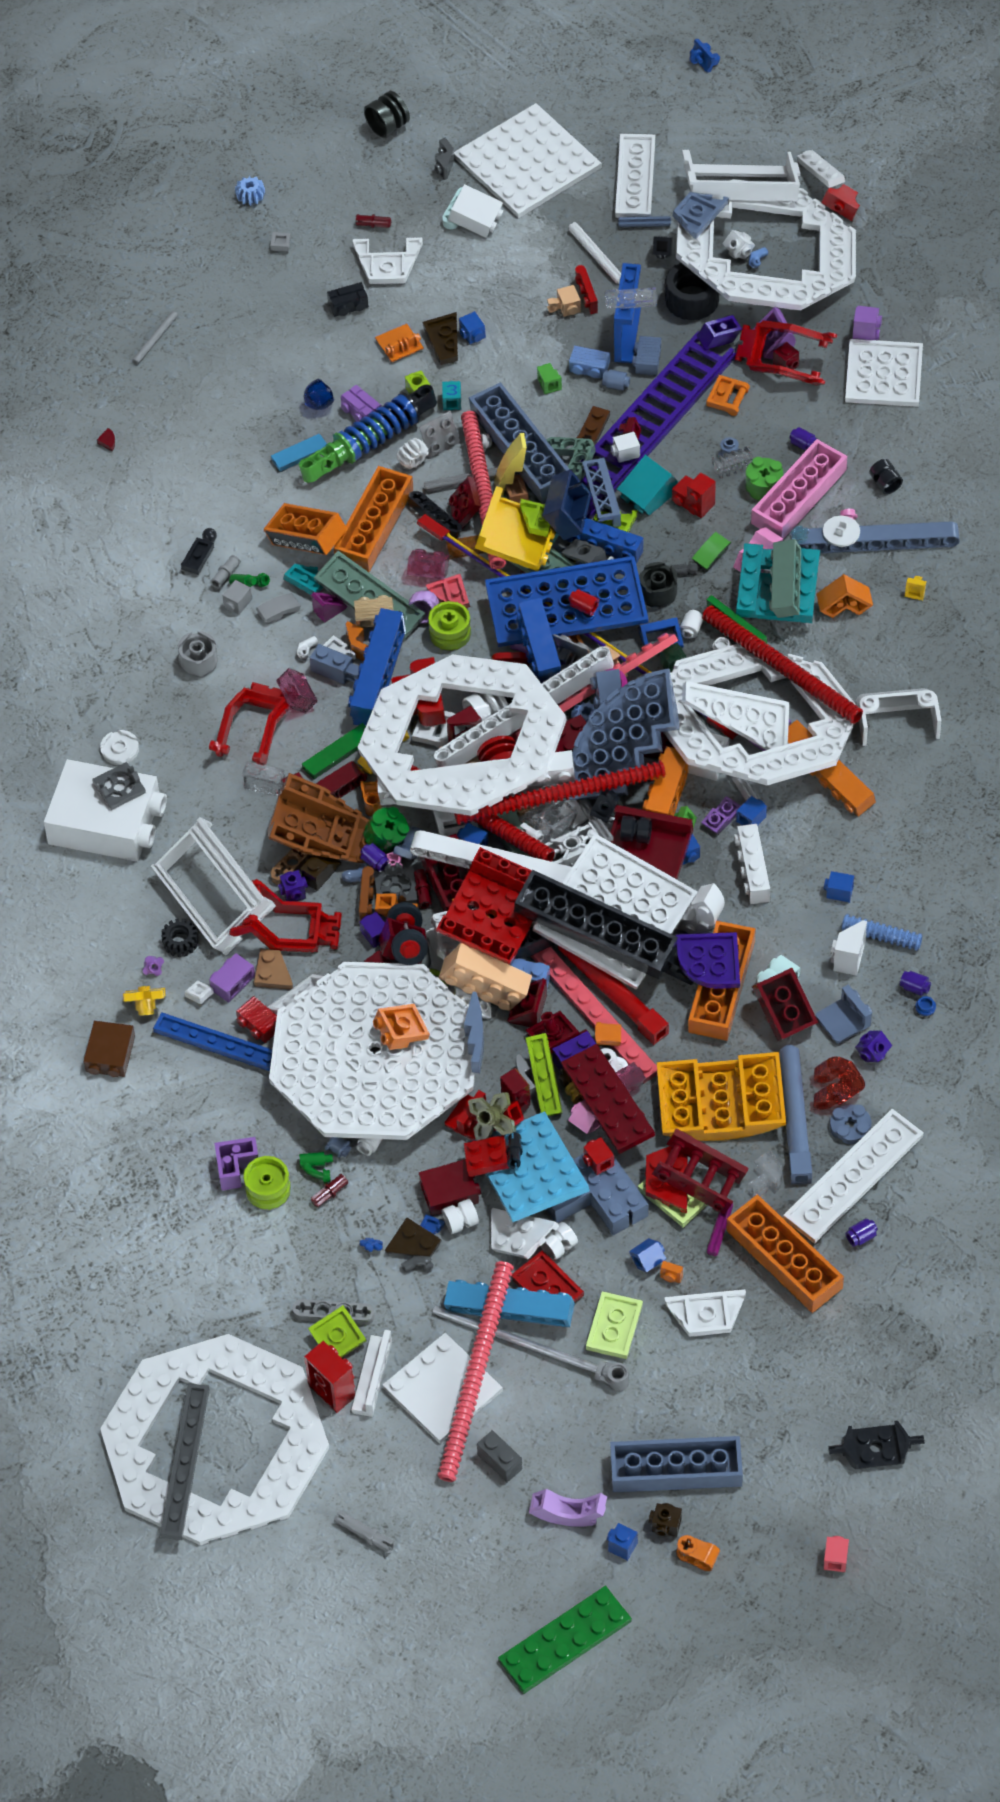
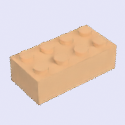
M460 943L444 958L439 979L445 981L446 984L456 986L468 994L477 992L478 997L483 1001L497 1005L500 1009L508 1011L527 996L532 975L463 943Z

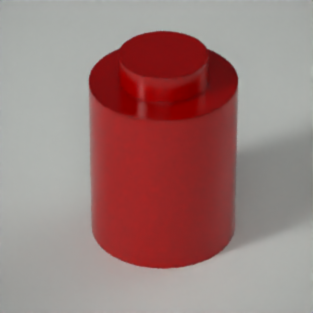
M577 589L570 594V607L592 616L598 607L599 598Z

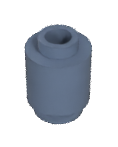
M615 370L604 372L602 385L622 391L625 390V387H629L630 377H627L626 372Z

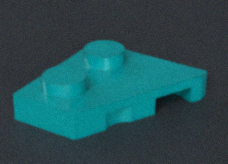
M294 564L284 574L283 580L310 595L313 592L319 593L324 588L314 580L315 575L319 572L318 567Z

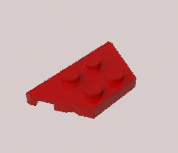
M668 1146L646 1155L645 1196L654 1200L657 1199L667 1206L671 1204L679 1208L680 1212L687 1213V1194L652 1175L660 1161L666 1162L672 1147ZM679 1152L672 1168L684 1173L688 1164V1156Z

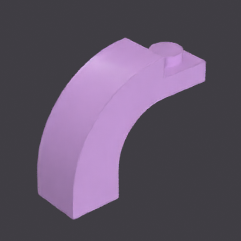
M544 1489L533 1493L529 1513L554 1524L572 1527L592 1526L596 1524L597 1518L604 1515L607 1496L599 1493L584 1499H571Z

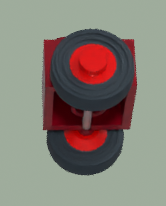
M401 902L391 907L379 937L382 956L388 960H397L404 965L421 964L428 951L425 929L421 928L423 922L422 914L414 904Z

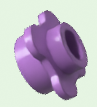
M147 956L144 961L143 973L145 975L154 974L159 976L162 973L161 966L164 963V959L162 957Z

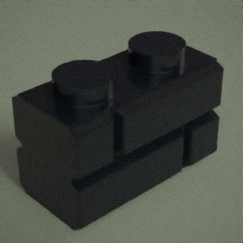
M362 282L327 291L328 304L334 317L339 315L345 316L350 312L362 311L369 307L368 296Z

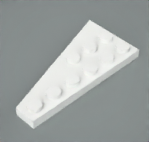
M687 681L683 683L682 702L765 750L788 744L789 702Z

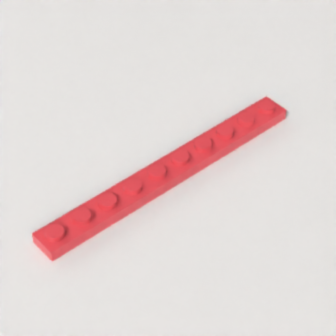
M664 633L657 638L658 641L654 644L648 643L641 648L642 651L638 654L634 652L628 655L626 661L622 664L620 662L614 664L613 669H619L626 674L677 642L678 639L675 634ZM591 684L557 705L565 712L594 694L595 689L592 690ZM522 727L511 734L514 740L518 739Z
M551 947L531 956L536 963L541 962L550 966V979L594 1029L596 1022L619 1024ZM621 1026L620 1046H609L619 1057L626 1060L629 1068L644 1084L658 1075L657 1066Z

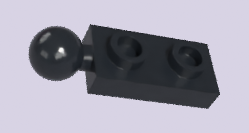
M206 528L203 531V539L198 537L195 539L181 563L182 570L199 575L214 549L213 542L217 538V533L213 528Z

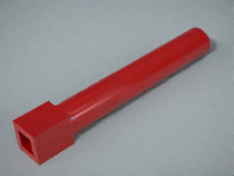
M558 945V950L638 1026V1031L653 1045L669 1034V1023L653 1008L650 1010L620 980Z

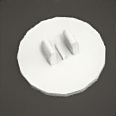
M835 516L828 519L824 524L823 536L828 543L834 546H850L858 540L860 527L850 517Z

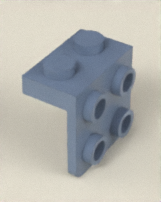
M849 984L842 988L840 1000L816 1013L819 1023L838 1044L871 1026V1008L862 1002L859 993L853 990Z

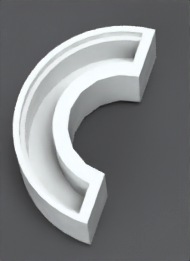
M714 883L700 887L676 929L685 931L688 934L705 933L713 928L725 904L721 891Z

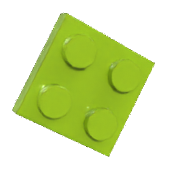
M344 1305L308 1328L318 1344L324 1341L328 1345H333L341 1358L367 1341Z

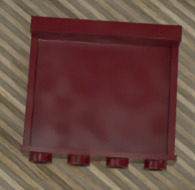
M616 805L614 810L615 820L610 831L614 839L610 842L678 880L693 834L692 819ZM623 816H634L636 820L640 817L651 818L652 831L650 842L638 843L636 839L633 842L621 841L620 832Z

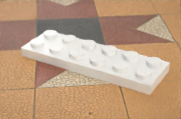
M620 134L615 218L651 217L655 135Z

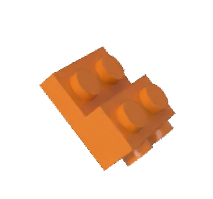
M415 1004L379 1008L373 1019L374 1028L376 1030L379 1029L381 1032L382 1044L387 1045L389 1050L407 1048L410 1042L428 1040L430 1036Z

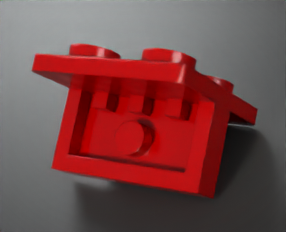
M480 1090L477 1091L474 1097L466 1095L462 1098L445 1121L446 1127L471 1140H475L474 1127L478 1121L477 1116L470 1113L468 1101L476 1098L486 1100V1093Z

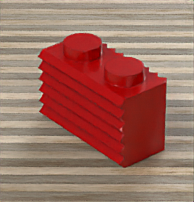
M255 996L251 997L236 1010L237 1023L242 1028L247 1027L256 1040L261 1039L264 1043H267L275 1035L277 1015Z

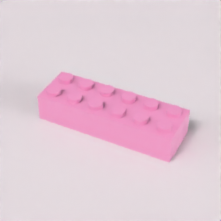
M816 439L752 509L751 524L759 529L766 527L784 540L847 470V456Z

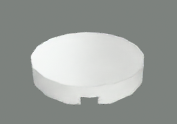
M117 730L118 732L115 733L110 732L102 739L100 744L101 754L104 760L110 764L121 765L125 762L129 763L138 755L139 743L136 736L125 730Z

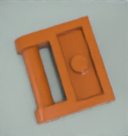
M719 375L706 401V406L726 411L731 416H736L739 412L738 407L745 393H748L750 385L743 381ZM734 388L738 389L739 391L733 403H728Z

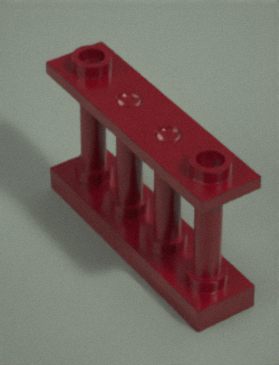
M676 1128L666 1144L672 1147L666 1162L660 1161L652 1175L705 1203L714 1210L726 1214L733 1203L732 1200L727 1198L734 1182L740 1184L749 1168ZM679 1152L690 1157L684 1173L672 1168ZM698 1162L709 1168L702 1183L690 1178ZM716 1172L727 1177L720 1194L709 1188Z

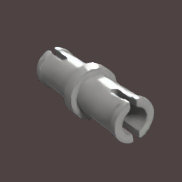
M231 555L226 563L219 567L218 573L210 581L213 587L219 589L226 579L230 578L235 568L241 562L237 556Z

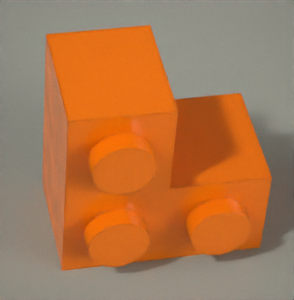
M845 574L816 593L820 612L831 618H834L845 609L860 615L873 606L870 588Z

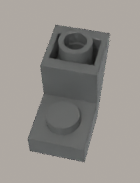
M445 137L439 140L440 148H438V152L440 155L435 156L436 164L434 165L435 171L444 180L448 179L454 163V148Z

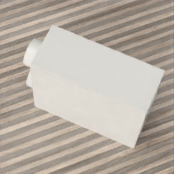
M67 759L44 820L48 844L138 862L143 847L151 848L154 843L156 828L155 825H151L154 816L162 817L166 808L167 795L159 793L157 776L138 773L146 793L111 810L93 784L92 779L113 768ZM124 774L116 775L118 780L125 781L130 778ZM110 779L105 782L107 789L112 786ZM123 784L114 786L116 791H121L125 788ZM134 784L127 787V793L131 792ZM112 794V795H111V796H114V797H121V795H117V794Z

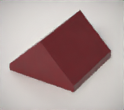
M542 978L530 983L527 996L510 1010L507 1022L526 1027H532L540 1022L547 998L546 979Z

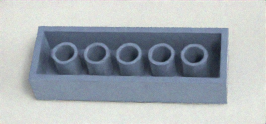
M740 1436L610 1442L613 1493L742 1487L743 1472Z

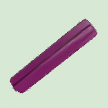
M733 1203L726 1214L721 1212L718 1214L707 1248L708 1255H718L726 1231L727 1218L731 1215Z

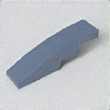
M472 992L464 1022L465 1036L469 1037L467 1045L468 1054L472 1055V1073L480 1074L484 1053V1032L477 992Z

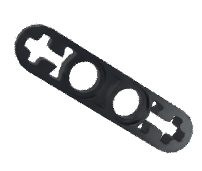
M412 491L409 493L408 505L421 516L426 514L444 526L455 539L460 537L462 526L422 492Z

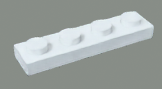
M813 150L805 151L797 156L798 163L830 188L845 182L844 175Z

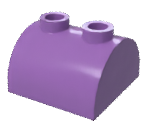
M774 307L759 322L761 323L764 320L787 323L781 310L777 307ZM770 331L766 336L762 352L764 358L773 359V351L785 342L794 347L796 339L793 333Z

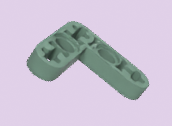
M550 437L546 439L559 456H572L568 468L581 481L585 476L582 462L577 463V461L585 459L584 461L592 460L596 451L594 442L591 439ZM573 445L572 448L566 449L567 446Z

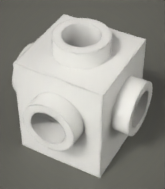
M732 230L722 243L729 250V255L735 259H746L755 246L748 234Z

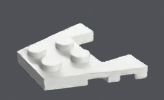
M406 238V252L369 253V239H353V247L369 284L406 283L423 245L422 238Z

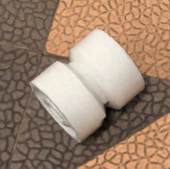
M470 1199L459 1202L458 1207L452 1205L442 1209L443 1219L451 1234L462 1231L463 1226L469 1228L479 1224L477 1212Z
M560 1222L556 1231L552 1229V1233L549 1232L544 1237L546 1241L540 1247L555 1261L565 1253V1250H570L578 1243V1239L566 1223Z

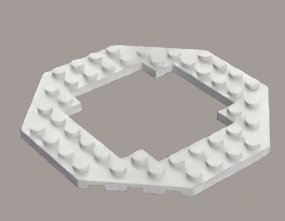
M732 179V180H730V181H744V180ZM799 188L798 201L728 200V204L716 217L731 219L732 208L802 217V229L819 231V272L802 269L801 281L730 272L731 260L713 257L714 220L697 239L693 238L677 221L676 259L728 301L802 310L855 282L856 230L851 226L847 227L839 216L833 212L829 213L825 209V205L816 198H810L806 190Z
M735 644L676 661L674 669L670 674L677 704L680 730L663 733L688 765L763 785H771L836 766L854 724L793 683V681L791 683L821 719L808 724V730L813 737L752 755H748L740 743L722 748L695 711L682 702L683 683L686 681L709 686L762 671L770 682L786 678L780 672L767 665V663L754 656V654L741 647V645ZM792 654L786 656L792 662L804 668L805 671H808L814 677L827 684V686L840 693V695L853 702L822 662L814 660L811 663L804 661L803 657Z
M452 654L381 689L358 745V751L367 761L373 773L380 779L386 791L391 794L397 805L472 816L478 813L479 809L487 805L490 807L502 801L503 797L511 793L514 795L528 788L527 785L535 781L540 782L546 778L567 719L564 712L526 664ZM442 688L512 697L511 713L524 714L526 718L507 768L487 766L482 781L411 771L414 762L413 755L401 754L398 751L418 700L437 702Z
M230 1334L142 1360L100 1428L125 1511L162 1527L170 1483L148 1473L157 1457L156 1454L140 1446L179 1381L187 1384L201 1385L208 1372L281 1404L272 1420L273 1423L289 1429L250 1497L231 1489L222 1505L219 1506L191 1493L183 1538L200 1546L209 1543L210 1540L230 1537L238 1534L239 1531L259 1528L278 1519L280 1521L288 1519L329 1449V1443L303 1367Z

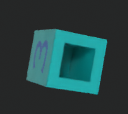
M461 381L442 382L443 411L462 410Z

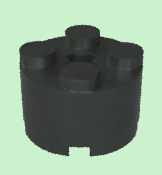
M653 562L646 565L639 575L646 605L654 607L674 602L677 595V573L675 569L671 566H666L662 562Z

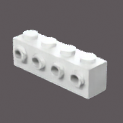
M757 824L737 826V834H734L735 846L739 847L737 856L738 862H742L740 870L742 879L745 878L746 882L744 883L745 895H748L750 904L770 902V886Z

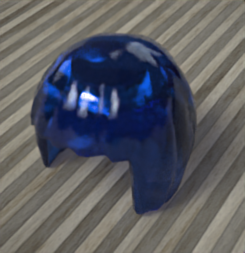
M319 378L309 383L304 391L305 404L314 410L326 409L335 400L330 387Z

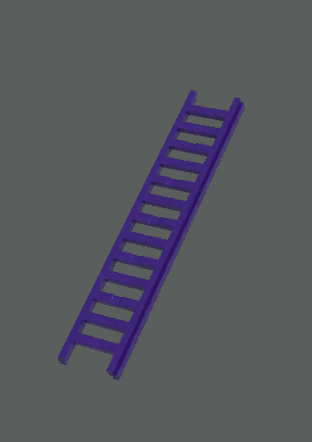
M697 331L595 444L596 451L594 456L597 455L600 458H604L611 464L621 468L618 474L608 470L614 493L644 455L648 456L715 382L718 376L732 363L736 355L733 348L730 347L723 356L710 350H705L703 346L697 344L699 341L697 338L699 331ZM692 350L716 364L713 368H710L686 354ZM681 361L705 374V376L701 380L686 373L684 370L676 367V365ZM671 373L694 385L695 388L689 391L666 377ZM658 385H661L685 399L679 403L655 389ZM650 396L674 409V411L669 415L645 402V400ZM640 408L664 422L659 427L634 412ZM629 417H635L639 425L652 432L653 435L647 438L640 434L638 442L643 445L640 448V457L631 459L628 462L619 463L616 456L602 448L606 443L613 445V435L619 432L620 424H624ZM597 466L588 467V469L596 473ZM584 476L580 482L588 486L586 476ZM594 480L593 484L600 487L601 483ZM601 493L597 496L602 501L605 499ZM592 497L586 516L588 519H592L596 514Z

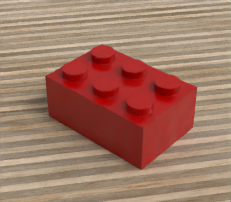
M322 1341L304 1356L309 1387L338 1413L355 1398L353 1366L346 1358L342 1359L338 1355L339 1353L333 1345H328Z

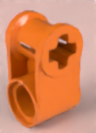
M377 780L365 783L360 781L365 813L372 817L377 810L382 808L378 795Z
M684 1535L678 1540L676 1554L681 1561L697 1566L704 1571H711L720 1549L712 1543Z

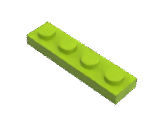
M547 1034L526 1037L541 1113L545 1111L548 1117L562 1114L563 1111Z

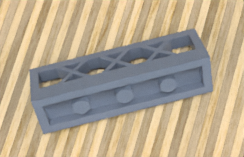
M605 459L583 461L582 465L589 490L592 493L591 497L598 521L611 520L613 527L621 526V514ZM597 466L596 473L588 470V467ZM595 479L600 480V487L593 484ZM599 493L604 495V501L597 498ZM604 507L609 510L608 514L601 515V510Z

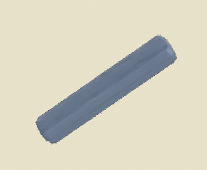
M620 217L618 225L619 227L670 226L671 217Z

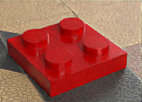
M504 1135L464 1143L469 1177L509 1169Z

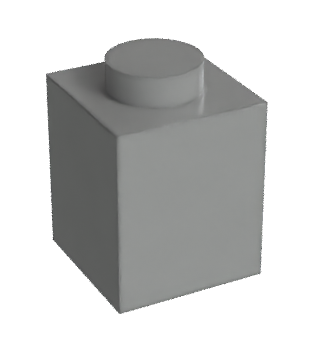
M237 580L222 595L224 607L228 611L239 615L252 600L251 588Z

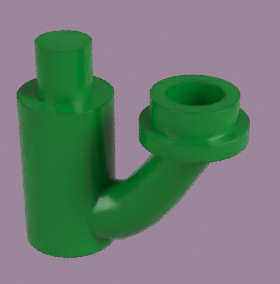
M260 573L258 576L232 574L229 578L230 585L237 580L248 587L256 584L259 587H265L270 582L269 576L265 573Z
M324 1152L299 1154L300 1168L305 1173L323 1180L324 1184L331 1182L330 1170L323 1169V1172H320L312 1167L325 1166V1163L333 1162V1154L324 1155Z

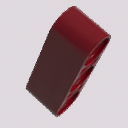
M351 761L316 784L331 791L330 794L338 799L361 785L360 781L365 782L367 774L355 761Z

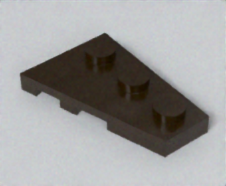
M457 312L422 322L440 365L458 361Z

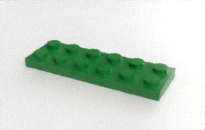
M605 1585L499 1656L498 1661L523 1694H525L631 1623L632 1618Z

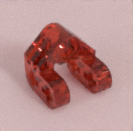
M835 1056L828 1058L814 1068V1080L818 1083H828L835 1078L840 1079L838 1083H831L814 1094L813 1106L815 1108L825 1110L835 1104L841 1105L865 1088V1081L852 1061Z

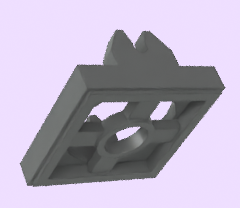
M127 762L92 779L93 784L111 810L146 793L137 771H134L133 765L129 766ZM124 774L130 778L125 781L118 780L116 775ZM108 779L112 781V786L109 789L105 786V782ZM123 784L125 788L121 791H116L114 786ZM134 784L131 792L127 793V787ZM112 794H117V795H121V797H114V796H111V795H112Z
M397 862L395 867H391V864L388 863L384 867L385 870L381 872L374 871L377 894H395L390 888L394 885H399L402 889L396 893L398 903H418L413 867L402 868V865ZM398 876L405 877L410 884L398 882ZM391 877L392 882L389 886L381 887L383 881Z

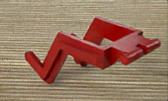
M764 320L761 323H756L755 330H751L749 325H743L740 341H743V344H738L735 361L741 362L742 358H746V365L754 372L778 374L815 386L825 385V380L820 378V372L812 371L810 375L779 365L764 364L761 361L766 336L770 331L793 333L819 341L818 346L822 348H827L828 344H832L833 339L837 338V334L831 332L820 333L790 323Z
M252 682L251 689L244 687L225 707L217 740L210 741L209 750L216 752L218 757H222L223 754L228 755L230 746L226 745L233 716L244 703L269 709L272 711L268 715L259 753L254 752L252 761L256 762L257 767H263V764L266 765L276 725L289 709V704L287 703L289 691L275 687L270 689L267 685Z
M255 879L251 882L262 896L272 900L276 905L272 910L273 912L311 916L309 938L306 940L278 938L258 920L256 915H249L248 918L243 919L241 926L233 927L229 931V934L234 937L252 933L270 950L313 953L318 952L319 945H329L331 949L336 950L339 944L342 913L335 912L334 915H327L323 912L322 903L282 901L265 884Z

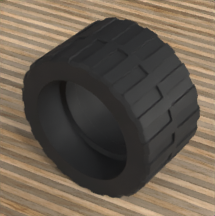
M681 262L674 265L668 271L665 278L666 306L674 316L684 320H700L708 317L718 307L719 293ZM696 286L706 291L691 295L679 290L684 287Z

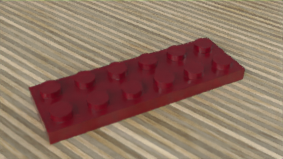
M597 1044L561 1062L564 1071L618 1154L655 1136L653 1128Z

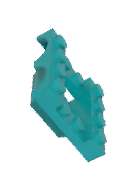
M744 543L736 614L746 618L812 623L820 550L801 548L800 615L778 618L770 610L769 601L772 600L770 584L772 583L771 573H761V569L770 570L773 567L771 551L773 549H763V545Z

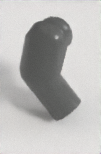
M414 1256L401 1263L406 1273L417 1266H422L423 1270L428 1271L434 1265L429 1256Z

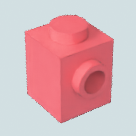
M841 1536L827 1537L824 1570L846 1571L849 1539H844Z

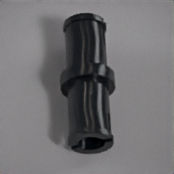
M516 1132L513 1133V1139L512 1133L508 1136L509 1142L506 1148L508 1155L507 1164L512 1169H516V1163L517 1168L520 1167V1158L523 1153L521 1146L522 1137Z

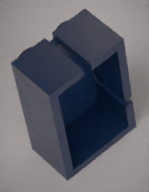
M571 469L552 476L542 515L545 521L553 527L563 540L582 534L585 524L584 519H586L592 495L583 483L578 484L580 479Z

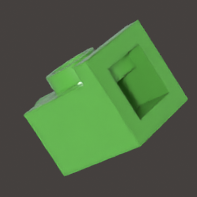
M551 363L537 367V379L544 394L562 390V377L556 369H553Z

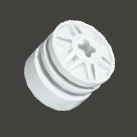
M474 693L462 700L463 710L472 706L482 718V721L508 705L504 696L479 693V695Z

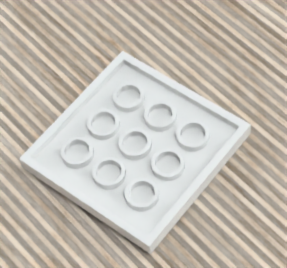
M850 339L845 402L919 407L923 343Z
M444 1333L382 1386L414 1420L441 1444L451 1434L449 1430L452 1428L451 1423L454 1422L453 1416L456 1415L454 1412L458 1409L456 1405L459 1403L458 1398L461 1397L460 1391H462L461 1387L464 1384L463 1379L466 1378L465 1373L468 1372L466 1368L470 1366L468 1361L471 1358L450 1336ZM486 1371L482 1375L484 1379L481 1381L480 1393L477 1394L479 1397L475 1400L477 1405L474 1406L475 1411L472 1413L473 1415L477 1414L503 1392V1387Z

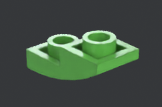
M715 532L696 552L692 560L708 571L715 560L722 556L731 542Z

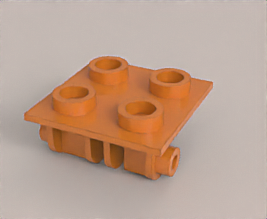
M408 324L375 337L391 362L424 349L420 343V335L413 333Z

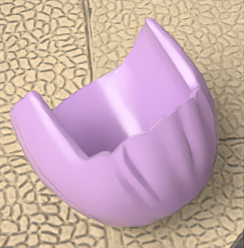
M421 590L414 593L409 599V605H415L426 615L420 623H428L430 611L439 604L437 596L431 591Z

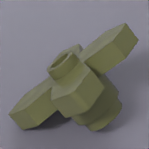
M508 1092L495 1094L490 1104L483 1098L468 1101L470 1113L477 1116L478 1123L474 1127L476 1140L490 1138L494 1129L501 1135L516 1132L514 1120L503 1114L511 1104Z

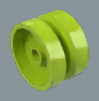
M452 601L441 602L433 607L428 617L429 635L432 643L442 650L449 651L465 646L471 636L470 615L466 607Z
M262 1156L254 1159L247 1165L244 1170L243 1179L247 1198L252 1205L260 1209L270 1210L284 1204L290 1196L291 1185L289 1172L283 1161L274 1156Z

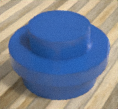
M923 996L916 1002V1011L920 1015L929 1016L936 1010V1003L931 997Z

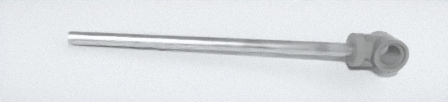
M437 1306L433 1309L434 1315L476 1330L480 1329L478 1325L481 1322ZM498 1328L494 1332L497 1338L594 1372L595 1380L608 1384L615 1391H623L629 1385L628 1368L622 1363L612 1364L601 1360L597 1365ZM616 1375H621V1376H623V1377L620 1378V1379H615V1378H614Z

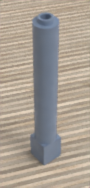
M786 1045L779 1050L786 1116L791 1185L812 1184L811 1155L808 1144L800 1053L797 1047Z

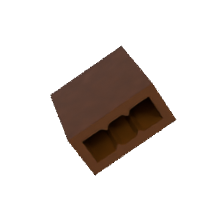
M94 1020L83 1061L85 1071L93 1075L105 1074L111 1077H125L135 1040L134 1026Z

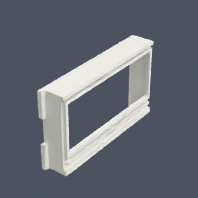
M682 150L684 169L686 170L691 192L712 195L713 199L723 200L724 196L728 197L729 200L798 201L800 187L798 176H800L798 163L793 161L791 152H787L786 166L693 164L690 151ZM696 176L787 177L788 182L697 180Z
M199 817L188 832L151 867L211 946L227 955L242 940V935L231 936L229 934L230 929L241 926L243 919L248 918L249 915H256L261 922L276 905L272 900L263 897L212 832L210 829L212 823ZM195 842H197L247 907L218 938L167 873V870Z

